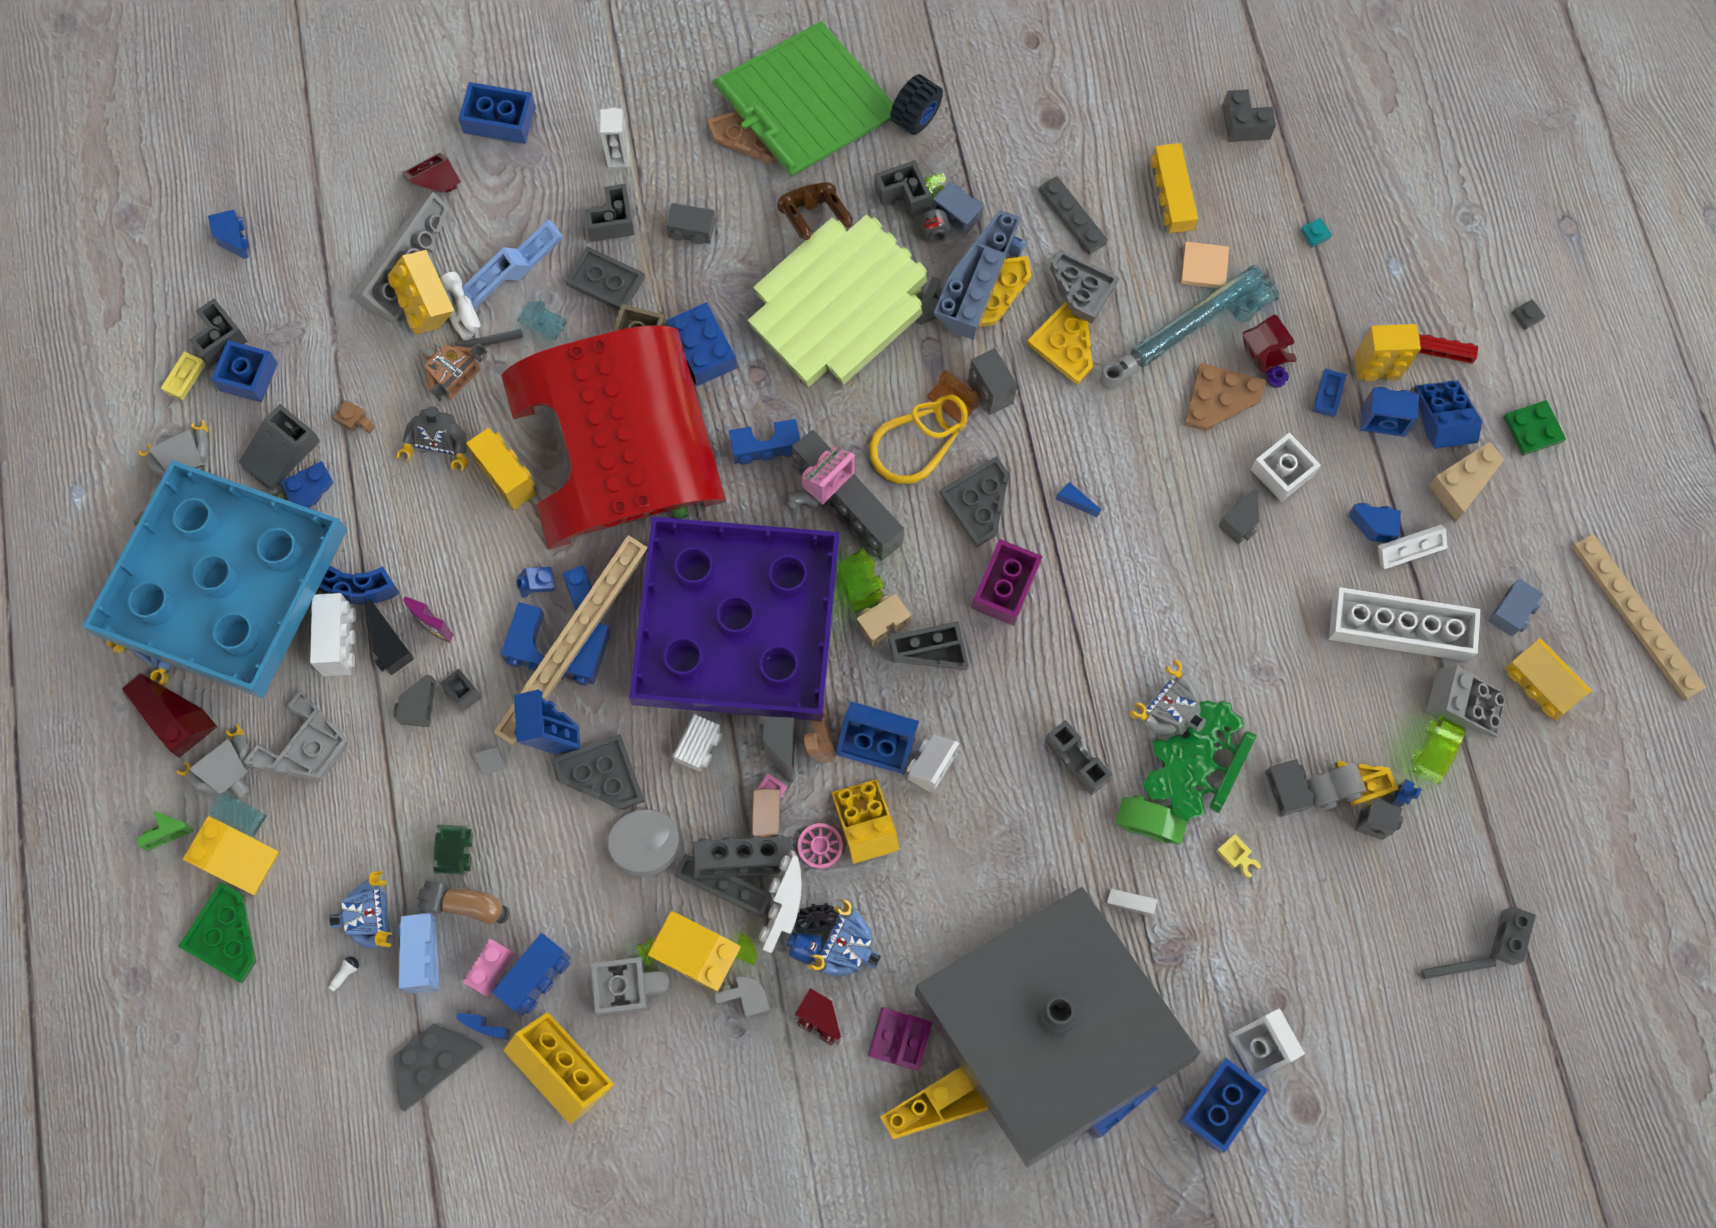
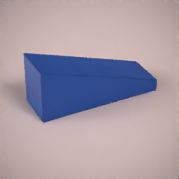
M1070 482L1056 496V500L1095 517H1098L1102 510Z

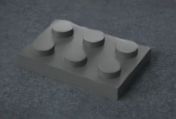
M587 246L565 282L567 286L620 311L622 304L629 306L646 277L645 273Z

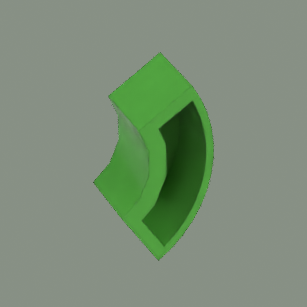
M1134 795L1133 798H1122L1115 822L1116 825L1129 833L1147 836L1161 843L1182 844L1188 821L1174 815L1171 805L1164 807L1148 802L1147 798L1140 795Z

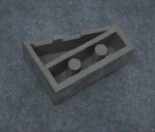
M959 621L891 635L888 638L891 657L894 663L967 670L969 668Z

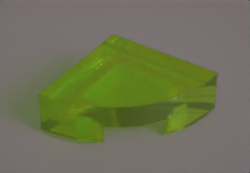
M742 933L737 943L741 948L735 958L755 966L757 960L755 945L747 935Z

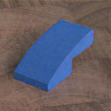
M457 1013L456 1018L469 1028L493 1038L509 1039V1029L485 1026L486 1017Z

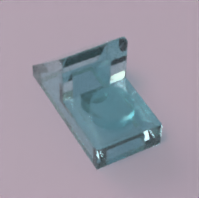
M543 301L528 302L517 318L518 322L555 341L567 324L565 318L547 310Z

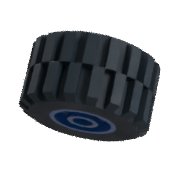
M921 74L913 76L902 87L895 98L890 120L911 135H917L928 126L937 113L943 97L942 88Z

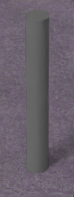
M521 329L457 342L455 346L471 348L476 344L486 346L523 338Z
M1494 957L1426 968L1421 969V975L1423 979L1490 968L1496 966V960Z

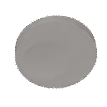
M638 810L625 815L613 826L608 839V847L613 862L620 870L629 875L644 877L662 872L672 864L679 851L680 839L676 825L668 816L655 810Z

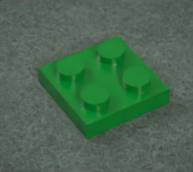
M1547 400L1506 413L1503 417L1522 456L1563 443L1566 440Z

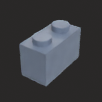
M949 182L933 199L932 209L945 211L948 215L949 223L966 235L982 218L984 206H982L978 199L966 194L960 186H955Z
M1519 578L1511 585L1488 621L1510 636L1515 635L1518 631L1523 632L1530 623L1527 619L1531 613L1534 615L1540 608L1542 603L1539 600L1543 593Z

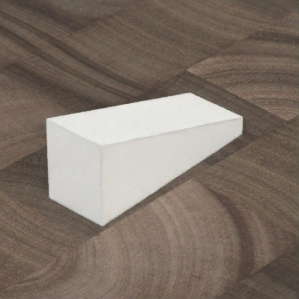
M1110 889L1107 904L1151 917L1154 914L1158 899Z

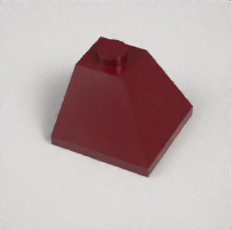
M440 152L402 172L403 176L412 184L438 192H451L457 188V184L461 183L449 159Z

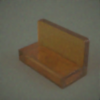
M947 370L940 374L939 383L928 394V399L932 402L946 395L958 396L964 402L968 416L978 407L980 398ZM946 400L942 405V410L960 423V408L954 401Z

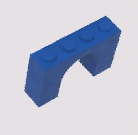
M518 602L501 651V656L506 661V664L513 667L523 665L528 667V670L535 672L545 656L539 653L536 648L537 635L544 618V613L540 607ZM598 623L562 676V680L564 677L573 679V682L579 685L586 686L587 683L594 685L610 638L611 631L609 626Z

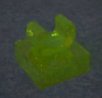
M944 172L924 178L932 197H934L933 189L935 187L939 189V192L944 188L940 184L946 181Z

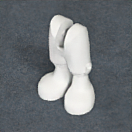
M449 272L440 277V281L454 309L449 318L460 337L466 341L474 335V332L478 331L481 324L471 300L464 294L459 274L457 272Z

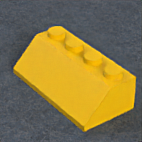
M546 1012L515 1033L503 1050L570 1125L587 1113L615 1085L549 1012Z

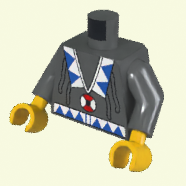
M430 406L422 409L419 416H414L408 422L403 437L404 445L397 453L398 459L401 457L402 452H406L408 454L407 461H409L414 453L411 444H414L415 448L451 455L457 454V458L451 463L452 470H456L459 463L461 464V471L468 466V459L464 456V453H466V432L456 423L453 415L439 412L437 407Z

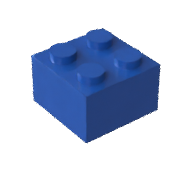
M227 340L211 381L220 392L262 403L278 362L270 351Z
M1387 387L1373 388L1362 405L1360 431L1405 437L1418 419L1419 394L1412 393L1409 390H1389Z

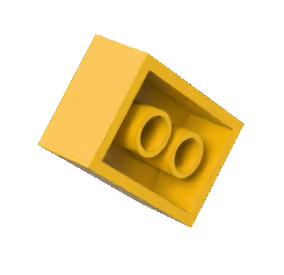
M426 250L402 255L388 274L390 286L394 288L400 307L404 309L408 325L413 329L415 335L437 330L454 311Z
M1417 324L1371 326L1354 354L1357 380L1365 379V381L1370 382L1377 379H1387L1394 381L1402 378L1421 350Z
M488 427L466 442L475 462L513 510L536 495L533 488L535 483L531 478L532 475L525 466L520 465L519 459L511 448L508 450L504 439L498 432L494 434Z

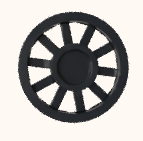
M824 903V905L811 904L812 906L800 909L794 928L799 933L805 935L821 934L831 930L838 924L839 913L835 912L834 907L828 905V903Z

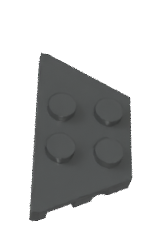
M432 1024L393 1056L401 1109L404 1112L410 1109L483 1050V1046L441 1026Z

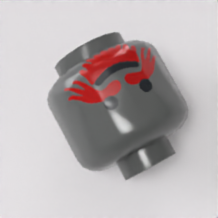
M929 209L920 219L923 236L931 242L938 243L944 241L951 231L948 215L943 210Z

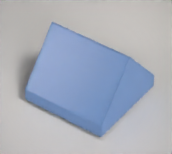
M1014 235L1008 254L1013 257H1020L1027 245V241Z

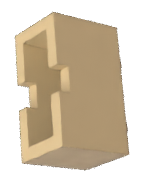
M896 593L891 597L889 595L884 596L877 602V606L872 609L866 608L858 614L857 627L871 647L888 638L886 634L888 631L893 629L897 632L911 623V614Z

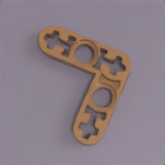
M824 704L823 721L811 720L814 732L804 735L808 754L822 764L835 761V752Z

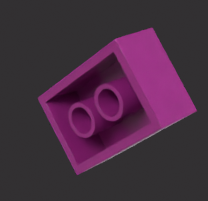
M999 539L975 594L971 609L1015 626L1043 556Z

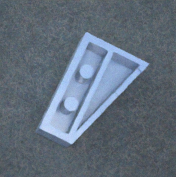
M431 913L401 916V924H398L397 928L400 939L399 989L409 994L439 991L436 916Z

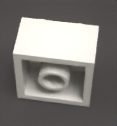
M1289 432L1259 456L1250 470L1283 502L1315 476L1321 465Z

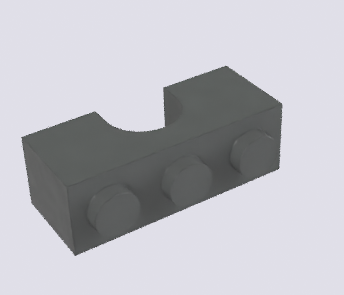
M1067 720L1047 734L1045 742L1090 795H1093L1110 781L1113 774L1098 757L1093 758L1081 744V737Z

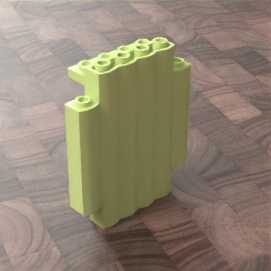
M867 214L849 230L840 220L836 221L831 217L811 235L809 240L804 241L753 287L756 295L765 305L748 319L750 327L808 387L828 370L844 385L923 314L922 303L919 298L922 296L921 287L927 282L926 268L920 262L915 263L911 260V253L905 247L900 248L896 244V238L890 232L885 233L881 229V223L875 217L871 219Z

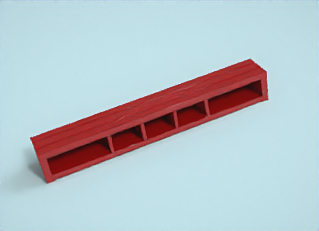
M1419 334L1421 347L1419 353L1470 364H1473L1477 359L1479 346L1473 343L1466 344L1458 340L1451 341L1443 337L1436 338L1432 335Z

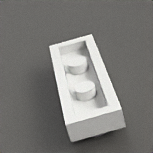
M1438 525L1378 545L1380 566L1383 569H1387L1447 549L1446 528Z

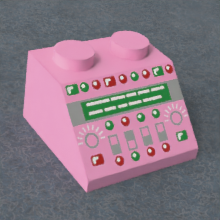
M835 446L830 451H825L819 457V462L814 467H808L803 473L802 487L823 505L855 473V455L852 452Z

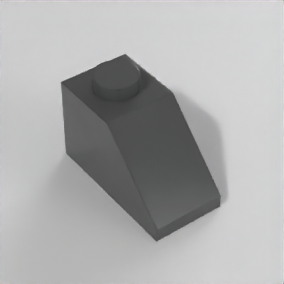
M1254 488L1222 518L1219 524L1237 544L1241 543L1244 539L1246 541L1250 540L1257 532L1255 528L1259 523L1258 491Z
M432 675L424 676L399 696V702L395 703L394 717H396V720L401 725L430 726L436 681Z

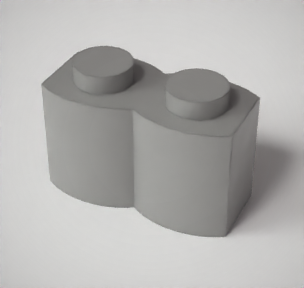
M1348 764L1307 780L1309 787L1313 791L1317 808H1325L1326 811L1339 807L1338 802L1347 799V802L1361 799V794L1366 792L1357 764Z

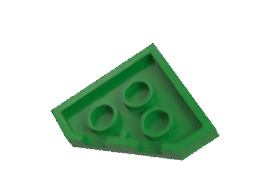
M220 882L178 947L242 984L256 964L244 895Z

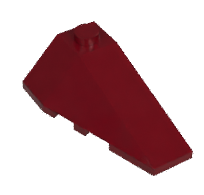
M139 674L122 688L157 737L171 753L179 758L218 727L202 708L143 674Z

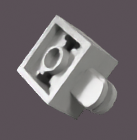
M641 957L591 963L595 1014L599 1017L649 1011L647 996L665 994L670 988L668 975L662 970L645 972L644 960Z

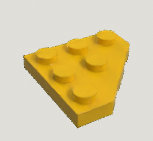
M1028 256L1007 258L1005 260L979 327L996 325L1031 280L1032 274Z
M1065 301L1028 339L1027 345L1078 386L1093 368L1088 321L1073 315Z

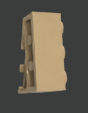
M1489 442L1435 476L1428 487L1453 519L1457 521L1504 461V458L1493 444Z

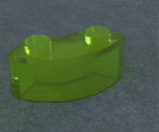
M1439 715L1435 722L1431 721L1425 731L1428 735L1422 749H1417L1412 757L1411 762L1414 763L1412 772L1439 786L1460 748L1466 728L1442 715Z

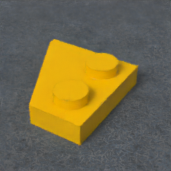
M1337 761L1334 765L1337 769L1348 765V763ZM1359 763L1357 767L1366 792L1361 794V799L1350 803L1353 807L1397 792L1399 789L1390 768L1381 766L1371 767L1367 764Z

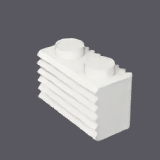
M693 714L673 755L674 761L698 772H701L703 767L707 768L712 758L710 751L713 745L717 747L722 737L720 726Z

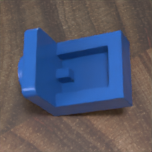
M551 567L525 568L518 575L516 581L522 598L528 597L530 593L553 592L556 588Z

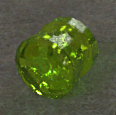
M650 936L644 944H637L635 946L647 967L652 965V961L655 960L647 955L654 942L653 936Z

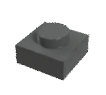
M1533 299L1515 308L1512 312L1524 330L1545 318V315Z

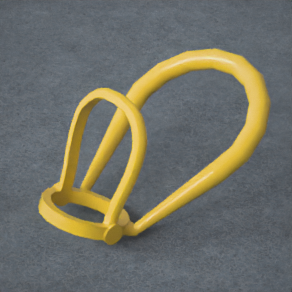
M946 395L940 397L935 402L918 404L912 409L911 414L896 417L883 423L873 433L869 444V458L875 471L887 481L897 484H914L927 478L937 467L955 440L958 432L966 427L968 412L964 402L958 396ZM948 399L954 401L961 411V421L954 426H949L942 416V405ZM930 408V409H926V410H922V411L917 412V410H920V409ZM934 412L938 423L946 431L942 433L930 431L919 418ZM910 421H914L924 434L932 438L939 439L951 433L953 434L921 471L912 475H898L890 472L882 465L878 457V445L886 432Z

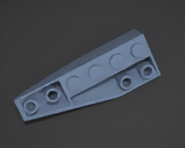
M999 210L949 275L935 308L934 316L953 333L975 339L1021 217Z

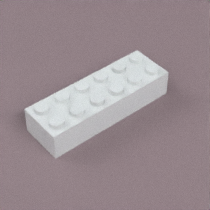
M1339 587L1332 596L1329 640L1469 662L1478 654L1481 609Z

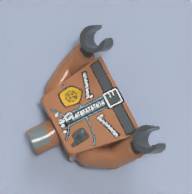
M476 344L472 348L444 345L439 351H436L431 346L427 347L423 352V357L428 360L424 367L427 371L425 379L429 391L436 396L438 401L442 400L440 397L444 394L452 400L480 371L475 359L481 362L483 359L480 356L484 353L487 354L488 351L481 344Z

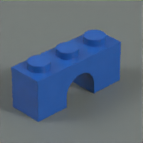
M796 419L774 422L775 434L768 441L757 440L753 436L751 427L729 430L734 463L746 465L755 460L769 461L783 455L785 457H792V445L800 440Z

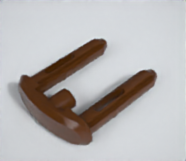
M829 182L812 184L792 190L782 195L777 203L778 210L786 215L798 236L803 240L811 238V230L797 209L801 206H804L807 210H812L816 207L817 202L819 204L826 202L837 220H840L846 228H850L853 224L852 216L836 194V187Z

